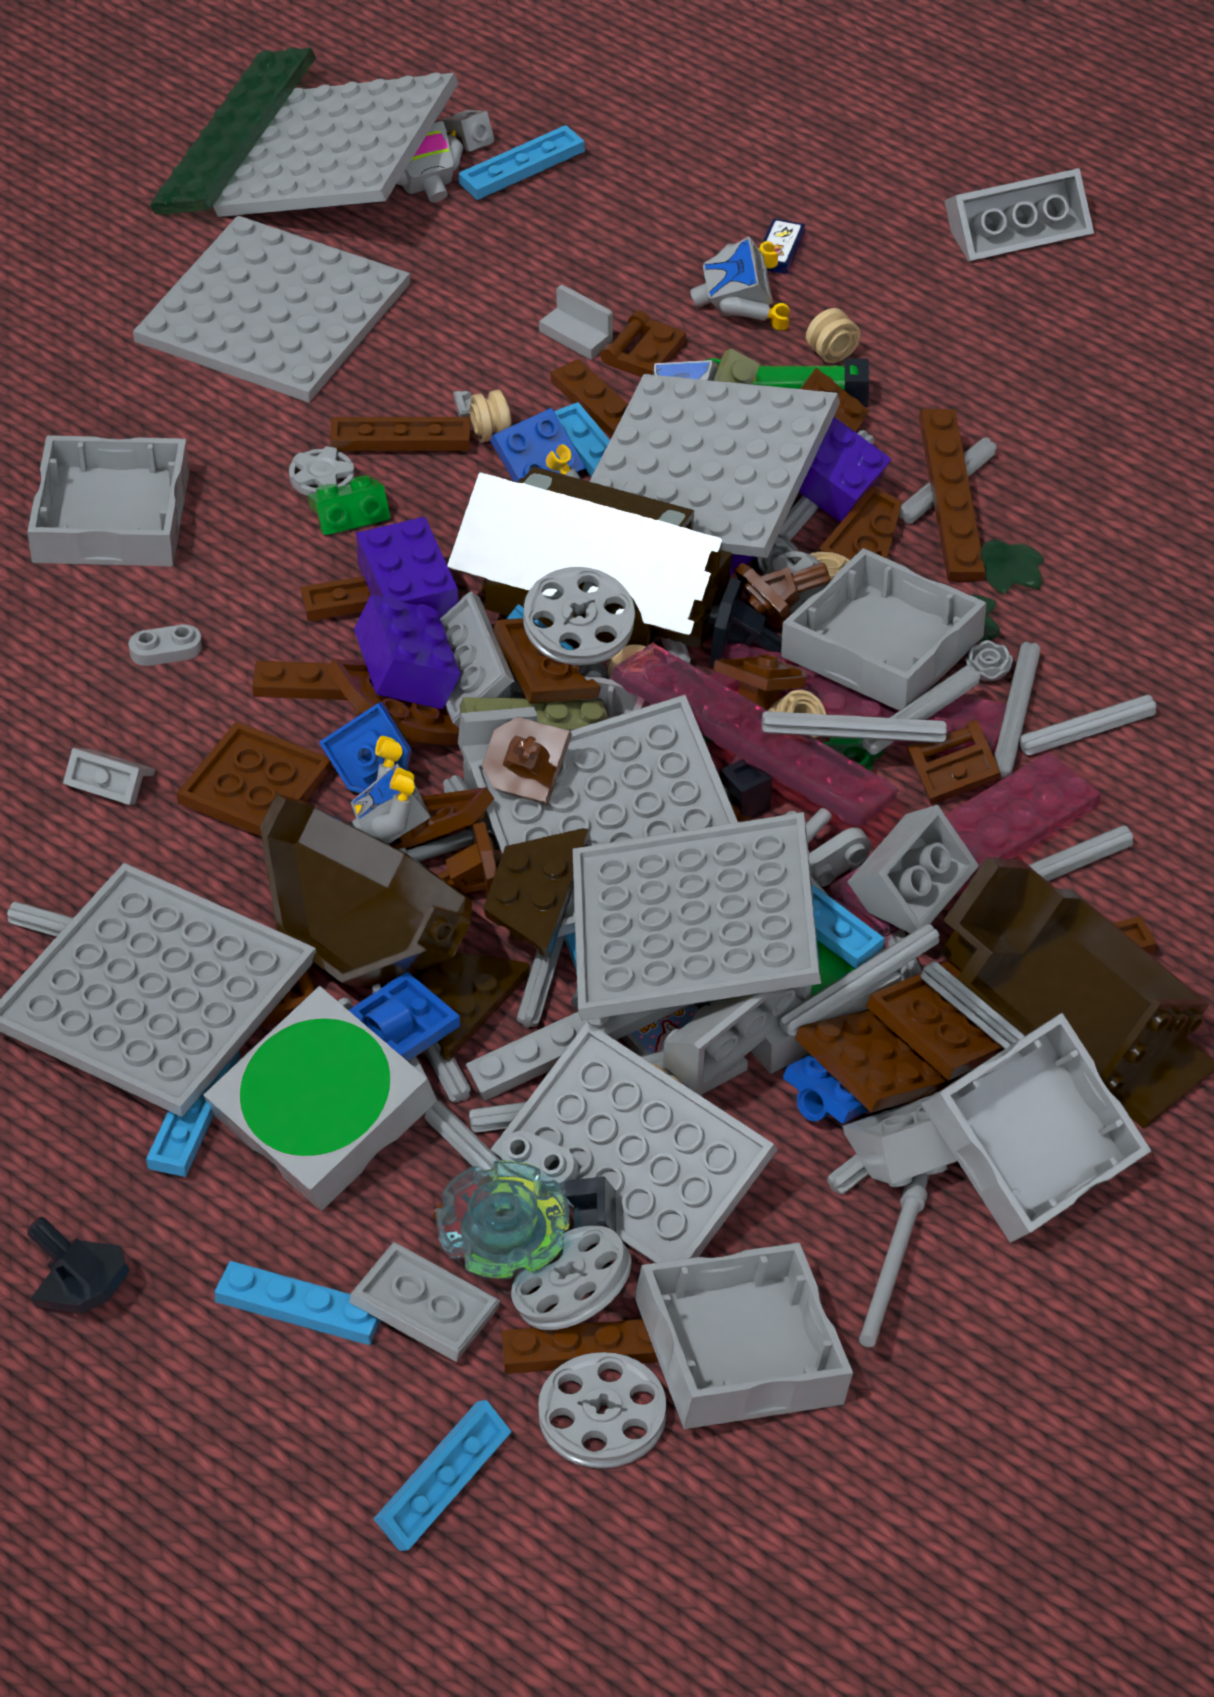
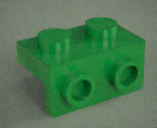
M368 475L352 478L350 484L337 487V484L322 485L316 488L317 492L307 494L309 506L317 513L321 533L324 535L390 519L384 485L375 478L371 479V476Z

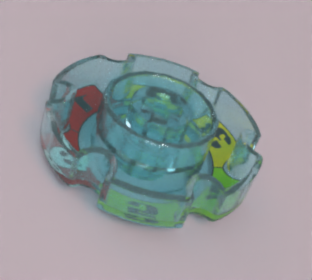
M499 1160L494 1161V1166L489 1170H481L477 1166H473L456 1176L442 1193L443 1208H438L436 1213L437 1230L440 1243L446 1254L451 1259L456 1257L465 1258V1269L467 1271L488 1278H512L513 1272L519 1268H525L530 1273L541 1269L550 1263L564 1246L563 1230L569 1229L570 1225L567 1197H565L564 1190L556 1180H541L540 1168L519 1161Z

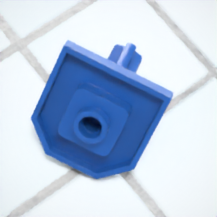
M382 702L377 703L319 742L348 790L362 793L377 780L379 764H383L385 758L375 754V747L380 736L392 738L401 745L402 755L394 765L398 763L402 769L408 770L411 748Z

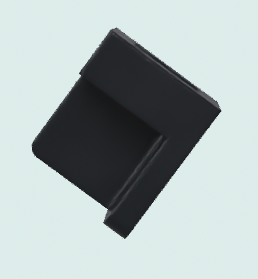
M751 755L720 769V780L737 798L736 806L740 808V814L754 818L771 809L773 777Z
M606 1177L565 1181V1197L574 1206V1229L584 1226H603L616 1232V1190Z

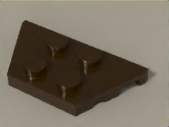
M581 828L505 846L483 908L485 917L498 926L506 927L510 934L521 942L526 939L538 948L539 954L550 958L574 889L573 849L589 845L591 839L589 829Z
M456 952L453 958L430 966L421 975L418 981L460 1015V1027L437 1041L441 1047L440 1055L443 1059L449 1062L529 976L530 964L522 961Z

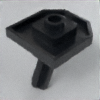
M730 578L721 603L713 604L709 618V625L714 626L709 667L714 668L715 660L724 659L730 644L748 648L753 642L773 656L780 659L783 658L781 657L782 637L763 626L766 620L764 615L741 601L744 582Z
M45 1217L37 1218L28 1228V1236L52 1258L47 1264L51 1272L30 1298L37 1308L82 1314L107 1302L130 1272L127 1256L121 1245L82 1241L78 1238L69 1241Z

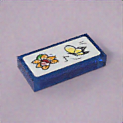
M773 218L763 242H772L775 246V252L779 256L777 266L766 268L767 271L788 274L804 237L805 224Z

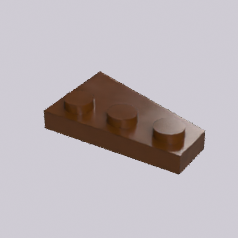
M872 485L820 546L818 552L836 553L851 560L864 548L887 558L902 501Z
M523 618L495 621L493 632L529 704L599 697L601 686L594 679L586 680L579 673V665H569L555 661L535 648L527 637Z
M487 787L422 796L430 818L395 839L389 845L397 849L404 847L406 849L460 828L472 826V824L484 818L486 808L495 798Z

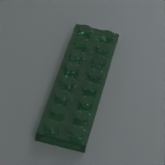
M292 47L284 51L275 52L265 50L255 56L252 64L241 75L239 82L228 93L220 108L215 111L210 122L201 130L199 137L186 151V155L181 162L173 169L165 184L159 188L157 195L150 203L155 215L210 209L315 61L316 56L312 48L298 49Z

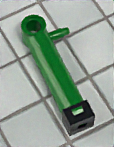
M715 358L703 360V361L712 360V361L716 362L717 364H720V362H721V359H715ZM844 358V366L759 365L756 379L752 384L800 389L812 371L818 368L825 375L832 378L849 395L859 400L864 407H868L869 359Z

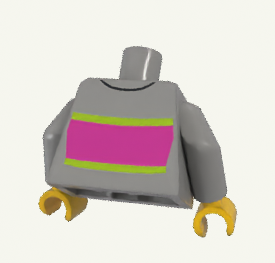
M443 121L434 123L397 184L402 185L406 192L410 194L425 190L430 202H439L447 197L448 194L444 185L451 182L453 171L458 169L463 151V145L456 138V131H450V135H447Z

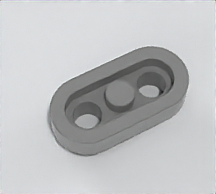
M186 624L139 631L130 638L128 643L130 658L133 662L142 666L189 660L196 657L202 650L200 631L196 627Z
M860 828L847 829L809 853L811 877L820 887L829 885L836 877L866 860L871 850V842L863 830Z
M516 1131L510 1134L502 1143L501 1158L506 1166L518 1175L553 1190L564 1189L565 1181L575 1180L577 1177L578 1163L569 1150L528 1131ZM520 1145H525L524 1152L515 1155L516 1148ZM560 1160V1164L556 1169L549 1170L551 1162Z

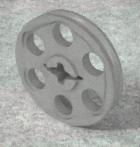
M565 567L544 575L530 588L524 603L523 623L527 637L535 648L545 656L569 665H592L612 658L626 646L633 632L635 609L629 592L613 576L589 567ZM583 582H592L598 589L587 593L581 591L578 585ZM547 589H557L562 593V596L551 600L542 593ZM610 603H617L623 606L625 610L619 614H611L604 607ZM583 613H584V614L586 613L585 618H583V617L580 616V615L583 614ZM540 617H546L554 624L548 628H539L533 621ZM600 632H610L616 639L610 643H603L597 640L595 636ZM565 639H573L580 646L574 650H566L560 645V642Z
M584 1226L569 1230L552 1239V1242L559 1245V1248L548 1261L535 1269L521 1266L512 1285L511 1297L514 1306L526 1323L542 1330L567 1328L592 1317L617 1296L629 1276L631 1256L615 1231L603 1226ZM598 1243L596 1247L585 1252L589 1246ZM562 1255L556 1262L549 1264L552 1259ZM612 1260H615V1262L611 1266L602 1269L605 1264ZM541 1286L536 1292L527 1295L533 1288ZM594 1291L590 1297L581 1300L585 1294ZM557 1304L551 1311L544 1313L549 1306Z
M606 1352L590 1353L565 1362L548 1377L539 1396V1423L545 1440L560 1456L585 1467L613 1468L629 1464L641 1458L656 1445L666 1423V1397L660 1381L644 1364L621 1354ZM614 1369L620 1372L622 1376L617 1381L606 1382L599 1378V1374L604 1370ZM567 1381H575L582 1388L577 1393L566 1394L561 1392L559 1386ZM644 1391L652 1394L654 1399L648 1404L641 1405L633 1402L631 1397L637 1392ZM600 1406L608 1407V1409L605 1410L604 1414L597 1413V1411H599ZM560 1415L569 1416L574 1421L570 1427L564 1429L556 1428L550 1422L553 1418ZM631 1426H640L647 1432L640 1439H630L623 1434L624 1430ZM591 1438H599L606 1443V1446L600 1451L592 1452L585 1449L583 1443Z

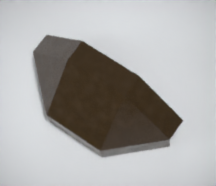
M276 793L260 826L277 931L315 947L316 953L312 960L340 982L365 989H371L374 985H382L395 980L405 972L411 974L454 957L471 923L472 900L407 853L302 800Z

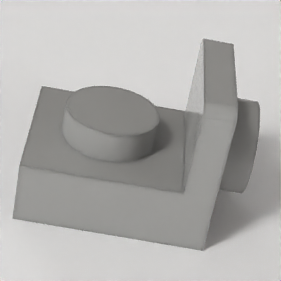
M465 110L440 120L444 122L446 132L450 133V131L455 130L457 137H462L466 151H473L494 142L487 111Z

